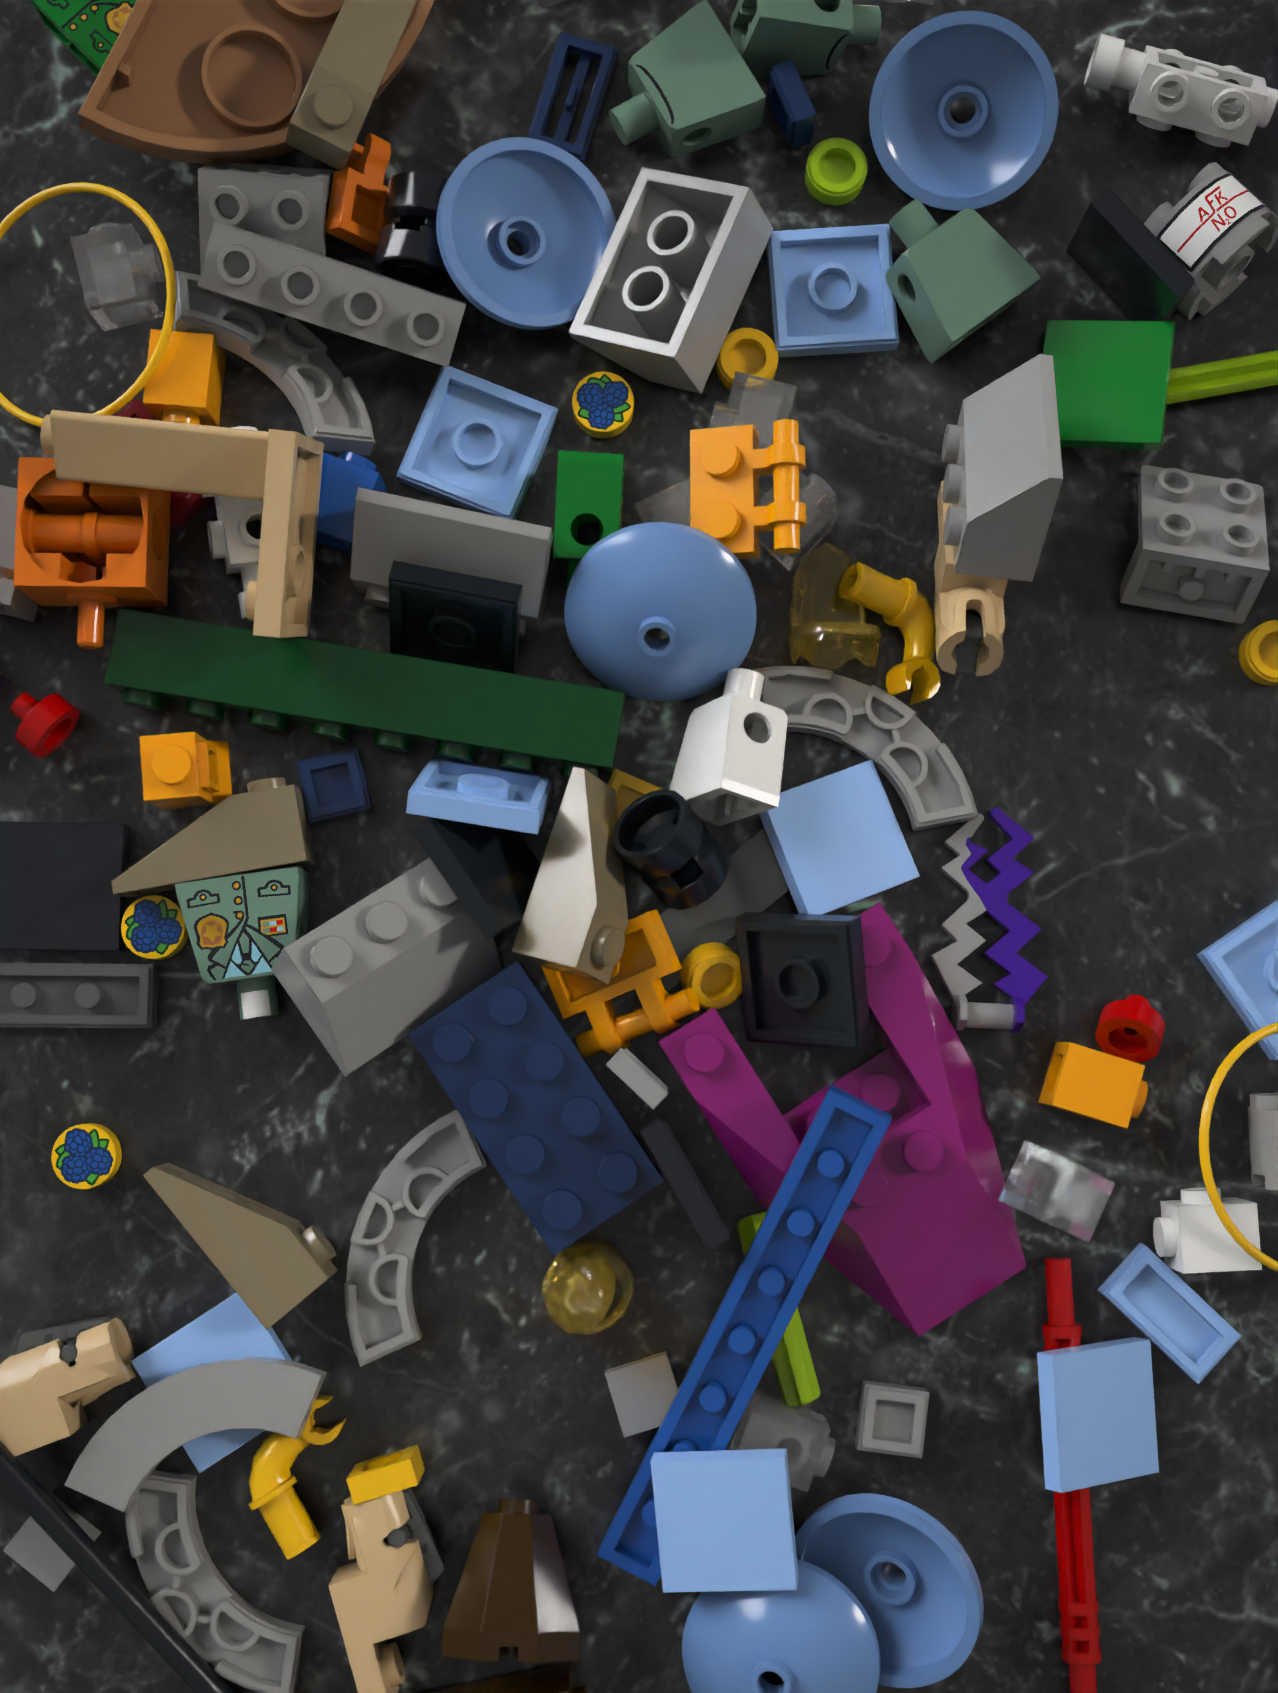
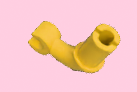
M857 562L856 565L852 564L842 577L839 586L840 597L883 615L884 622L892 627L897 626L904 637L903 661L893 666L886 676L888 693L894 696L910 690L912 683L913 693L909 705L930 699L938 692L940 674L938 668L933 663L936 649L935 617L927 599L917 590L916 582L912 579L902 578L901 580H896L863 563Z
M317 1396L301 1436L294 1439L273 1432L263 1441L253 1457L249 1477L252 1501L248 1505L251 1511L259 1509L287 1560L309 1548L321 1537L292 1486L297 1480L294 1475L291 1476L290 1468L298 1454L310 1444L324 1445L330 1443L342 1431L346 1418L329 1429L314 1427L315 1410L330 1402L333 1396Z

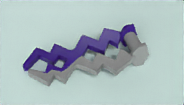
M995 807L989 812V817L1010 841L986 860L999 873L989 883L986 884L969 870L988 851L984 847L969 842L984 820V816L981 813H978L979 816L975 820L968 821L943 843L958 857L943 866L940 871L966 892L967 901L940 925L955 942L930 957L953 1001L951 1024L955 1030L963 1031L964 1028L1006 1029L1011 1033H1020L1025 1023V1004L1048 977L1017 954L1042 928L1020 913L1007 901L1009 892L1034 873L1013 859L1034 837L999 808ZM984 912L1008 932L983 955L1009 974L992 984V986L1010 998L1009 1004L968 1002L965 994L982 984V982L960 967L958 963L986 941L969 927L967 923Z

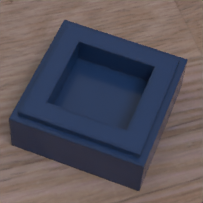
M790 59L772 67L766 100L787 147L794 150L811 143L817 113L793 60Z
M358 747L296 761L310 824L315 825L374 811L362 755Z

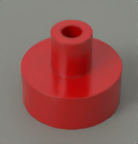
M24 692L14 700L10 707V712L22 721L16 731L15 740L36 758H43L56 750L71 734L80 717V711L59 693L50 694L38 702L28 692Z
M1129 995L1125 1000L1113 1001L1102 1009L1095 1037L1100 1048L1107 1054L1135 1063L1145 1062L1158 1055L1165 1032V1022L1160 1013L1150 1006V1002L1145 997Z

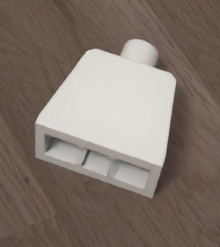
M744 668L728 670L723 696L693 710L688 720L669 790L680 794L702 821L717 826L778 807L788 717L783 709L761 702L765 677L759 672Z

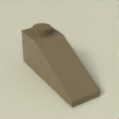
M417 0L344 1L290 121L286 144L337 170L345 168Z
M573 767L512 952L548 969L609 984L614 966L619 962L624 951V935L629 923L622 856L615 849L612 839L614 827L618 820L615 789L584 768Z
M283 777L264 778L247 783L248 792L228 796L111 881L113 894L131 899L176 891L175 884L297 866L300 868L317 866L311 827L302 790L294 784L286 786V780Z
M169 1162L154 1166L143 1175L266 1330L338 1271V1268L331 1261L336 1256L333 1246L314 1225L305 1229L300 1221Z

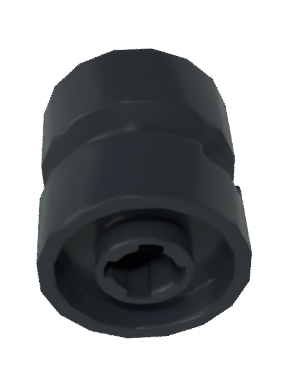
M402 172L391 177L383 211L385 221L389 225L383 226L379 233L374 261L375 269L381 275L426 290H441L450 287L454 283L442 260L436 233L438 203L448 179L421 172Z
M661 789L648 792L634 800L622 812L615 824L612 835L615 849L631 868L642 877L643 882L667 908L683 910L693 908L705 902L720 889L727 877L730 862L726 850L710 830L702 825L698 815L676 791Z

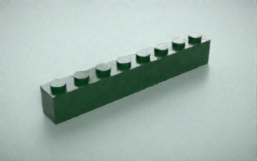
M122 608L118 610L104 681L105 684L120 694H124L122 703L137 708L159 711L161 710L162 701L186 705L185 714L207 720L223 721L224 712L249 715L247 724L267 730L285 731L287 722L311 726L310 735L340 742L348 741L349 732L374 736L373 746L392 751L410 752L411 743L436 747L435 756L447 760L470 763L473 762V756L476 753L499 757L497 766L513 771L535 773L536 764L560 767V777L568 780L573 767L584 768L597 778H599V774L612 776L625 707V692L296 637L275 638L253 635V630Z

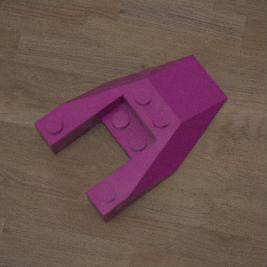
M879 902L857 916H861L870 1024L885 1048L781 1114L715 1007L703 1012L657 1042L759 1205L766 1211H768L830 1085L891 1114L892 1120L823 1258L919 1337L1027 1266L976 1069L918 961Z

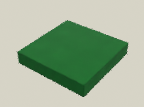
M1047 320L1043 354L1053 355L1061 447L1162 450L1175 338L1174 321Z

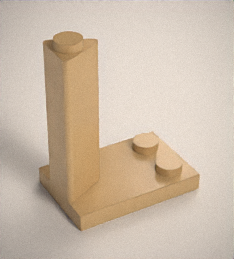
M51 410L50 415L47 414L44 417L40 433L41 447L44 454L54 455L57 479L263 500L257 580H250L245 598L246 618L254 621L253 635L275 638L308 636L324 443L298 432L269 429V432L61 410Z

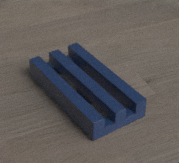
M560 32L527 138L542 140L558 146L585 165L619 60L618 48ZM570 52L578 53L580 56L554 138L544 136ZM595 58L601 60L600 67L576 142L571 144L567 141L593 59Z

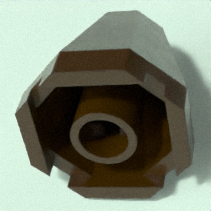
M499 1499L498 1512H484L443 1627L442 1656L499 1662V1658H518L517 1662L526 1663L579 1660L580 1624L552 1515L538 1513V1500Z

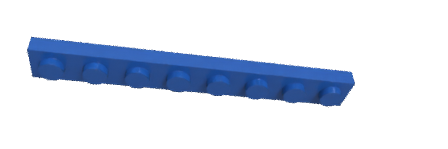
M830 1085L600 1544L597 1556L656 1587L661 1577L650 1464L654 1452L717 1451L726 1449L892 1120L891 1114Z

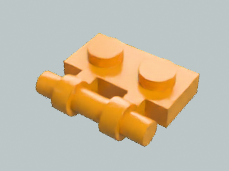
M793 419L774 421L773 445L764 449H759V432L753 424L690 430V527L698 529L720 541L738 559L760 558L759 532L774 531V552L780 554L799 552L800 528L806 526V504L799 502V471L806 468L805 446L799 444V422ZM773 475L774 502L767 506H759V476Z
M657 909L628 920L629 923L624 935V951L621 959L614 966L609 984L541 966L563 1019L584 1010L588 1015L593 1028L579 1033L576 1037L578 1048L586 1058L603 1051L608 1054H615L620 1048H629L631 1039L653 1030L658 1034H663L679 1027L682 1018L700 1010L698 998L691 988L688 987L670 995L665 990L660 979L683 968ZM635 989L642 1007L621 1016L616 1012L611 999Z

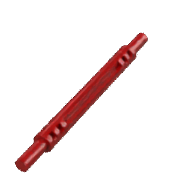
M1045 1258L1048 1322L1042 1324V1337H1044L1045 1341L1043 1351L1080 1346L1082 1326L1081 1323L1074 1320L1071 1258ZM1088 1487L1064 1493L1053 1491L1059 1578L1058 1609L1061 1612V1620L1059 1621L1060 1636L1062 1637L1061 1659L1069 1665L1070 1693H1097L1095 1664L1102 1661L1101 1646L1099 1645L1100 1623L1097 1620L1099 1605L1095 1588L1090 1489Z

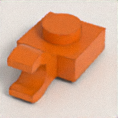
M369 133L365 138V146L363 147L355 143L345 168L333 174L325 232L372 255H376L379 233L383 226L389 225L383 215L388 189L383 183L391 156V144Z

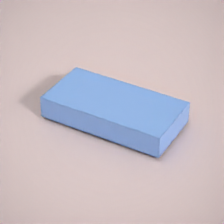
M1141 1243L1136 1246L1097 1289L1138 1330L1150 1339L1159 1350L1197 1384L1204 1379L1242 1337L1158 1256Z

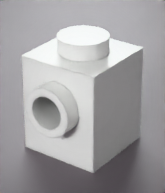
M1206 1187L1180 1189L1181 1200L1160 1201L1161 1217H1156L1154 1220L1153 1238L1158 1256L1164 1257V1262L1169 1268L1183 1274L1262 1270V1264L1246 1253L1225 1229L1213 1208ZM1217 1188L1223 1206L1233 1223L1244 1237L1261 1251L1257 1203L1237 1197L1221 1198V1189Z

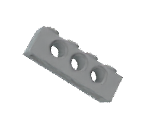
M213 222L197 286L445 367L449 366L466 307L465 302L221 222Z

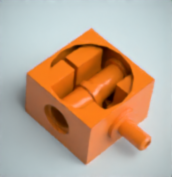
M19 457L13 586L40 606H77V644L84 649H100L104 646L105 609L114 607H167L171 491L60 480L56 478L54 458Z

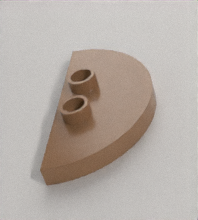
M137 0L78 112L80 128L115 145L144 155L176 162L197 164L246 163L273 158L298 150L285 143L289 124L345 0ZM417 0L375 99L398 74L412 52L435 0Z

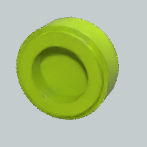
M829 138L818 143L811 150L805 168V184L810 194L821 203L833 206L843 205L855 199L861 192L867 175L868 165L865 154L858 145L844 138Z

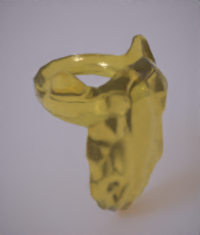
M825 542L821 547H816L812 552L807 553L793 576L792 602L789 609L791 632L788 638L791 660L793 664H796L799 656H802L814 668L838 669L850 659L856 658L867 667H874L877 662L879 641L881 640L880 629L876 625L866 624L867 612L865 607L840 597L839 586L845 571L854 563L844 550L832 545L830 542Z
M607 1242L572 1243L557 1253L554 1261L549 1266L542 1280L541 1294L547 1307L548 1316L553 1323L568 1334L591 1335L601 1333L615 1326L627 1314L634 1299L635 1281L631 1269ZM617 1278L622 1285V1297L617 1308L608 1317H605L614 1298L615 1281Z

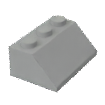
M642 167L568 333L571 337L648 381L701 394L773 231L772 225L750 187Z
M1039 354L963 399L957 425L947 424L942 445V462L951 464H948L946 468L942 500L943 503H950L952 506L949 505L946 513L943 544L954 547V573L1033 581L1063 481L1053 355Z
M358 487L355 498L350 579L357 591L365 594L364 601L366 603L384 609H389L388 577L394 560L520 584L523 587L519 636H523L526 628L541 631L556 564L553 558L554 541L552 528Z
M428 858L283 948L271 970L346 1077L408 1036V1033L501 972L503 968L494 937L489 940L484 937L435 864Z

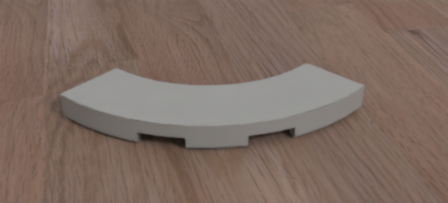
M174 270L176 278V309L173 331L214 334L218 346L239 355L261 370L288 398L302 423L305 435L324 443V451L340 453L348 451L370 456L375 439L365 403L353 380L350 377L344 378L340 370L325 354L327 346L293 317L286 316L283 319L268 309L197 287L200 275Z
M773 666L753 669V671L759 672L765 677L761 702L784 710L788 717L787 732L814 734L829 738L853 749L867 760L872 759L874 765L885 775L901 798L909 815L913 831L971 821L979 816L971 789L962 769L945 743L942 744L934 733L915 716V711L893 695L875 685L868 686L851 678L833 674L834 671L805 666Z
M457 1109L439 1118L419 1132L395 1155L394 1159L380 1175L372 1190L368 1193L358 1215L350 1240L351 1246L347 1262L344 1293L346 1318L351 1342L360 1367L421 1339L422 1334L416 1319L412 1295L413 1265L420 1237L431 1215L445 1196L467 1177L489 1165L481 1145Z
M245 1357L243 1359L203 1363L180 1371L148 1387L116 1411L90 1439L75 1462L64 1486L124 1512L132 1506L139 1490L155 1468L173 1451L195 1438L228 1429L247 1428L267 1430L297 1439L302 1435L327 1372L302 1363L264 1357Z
M154 1470L139 1490L132 1506L125 1511L126 1530L131 1556L136 1558L140 1574L150 1594L148 1600L205 1661L215 1667L213 1671L220 1676L258 1693H296L306 1626L275 1618L257 1609L243 1599L221 1576L209 1556L199 1529L196 1512L197 1475Z

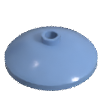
M972 10L956 11L934 17L920 24L904 36L891 50L878 72L873 85L869 106L870 135L877 158L890 179L902 191L914 199L919 198L922 203L931 207L961 211L964 208L978 209L994 204L1024 185L1041 165L1050 148L1057 126L1059 107L1055 75L1050 62L1039 44L1019 25L1004 17ZM959 98H968L975 105V113L969 121L957 122L951 115V106Z
M510 137L495 140L471 152L461 161L445 183L436 215V233L440 254L445 268L459 291L469 302L487 316L503 324L529 330L555 328L574 320L616 226L615 215L610 201L590 170L562 148L549 142L527 137ZM508 238L519 242L522 247V256L515 255L509 250L507 246Z
M647 522L628 526L609 534L591 547L582 557L568 585L564 618L567 635L573 650L582 664L598 680L613 690L625 692V695L646 701L672 702L693 698L714 689L726 680L728 670L738 668L741 665L753 642L756 630L757 606L754 589L745 568L738 558L720 541L686 525L669 522ZM653 628H660L666 631L669 636L662 640H656L651 638L646 632Z
M859 1493L838 1497L817 1508L806 1519L795 1536L797 1559L816 1565L836 1577L849 1588L866 1610L873 1624L879 1644L881 1658L879 1685L894 1688L923 1687L942 1681L962 1666L972 1652L981 1631L984 1612L983 1594L978 1575L969 1556L945 1526L922 1509L908 1502L872 1493ZM890 1563L897 1565L904 1572L897 1571L891 1566Z
M797 1559L799 1576L797 1590L700 1592L692 1605L684 1626L682 1638L683 1667L692 1693H876L881 1662L877 1635L866 1610L848 1587L827 1571ZM767 1671L775 1672L782 1678L784 1683L780 1685L771 1684L764 1679L762 1673Z

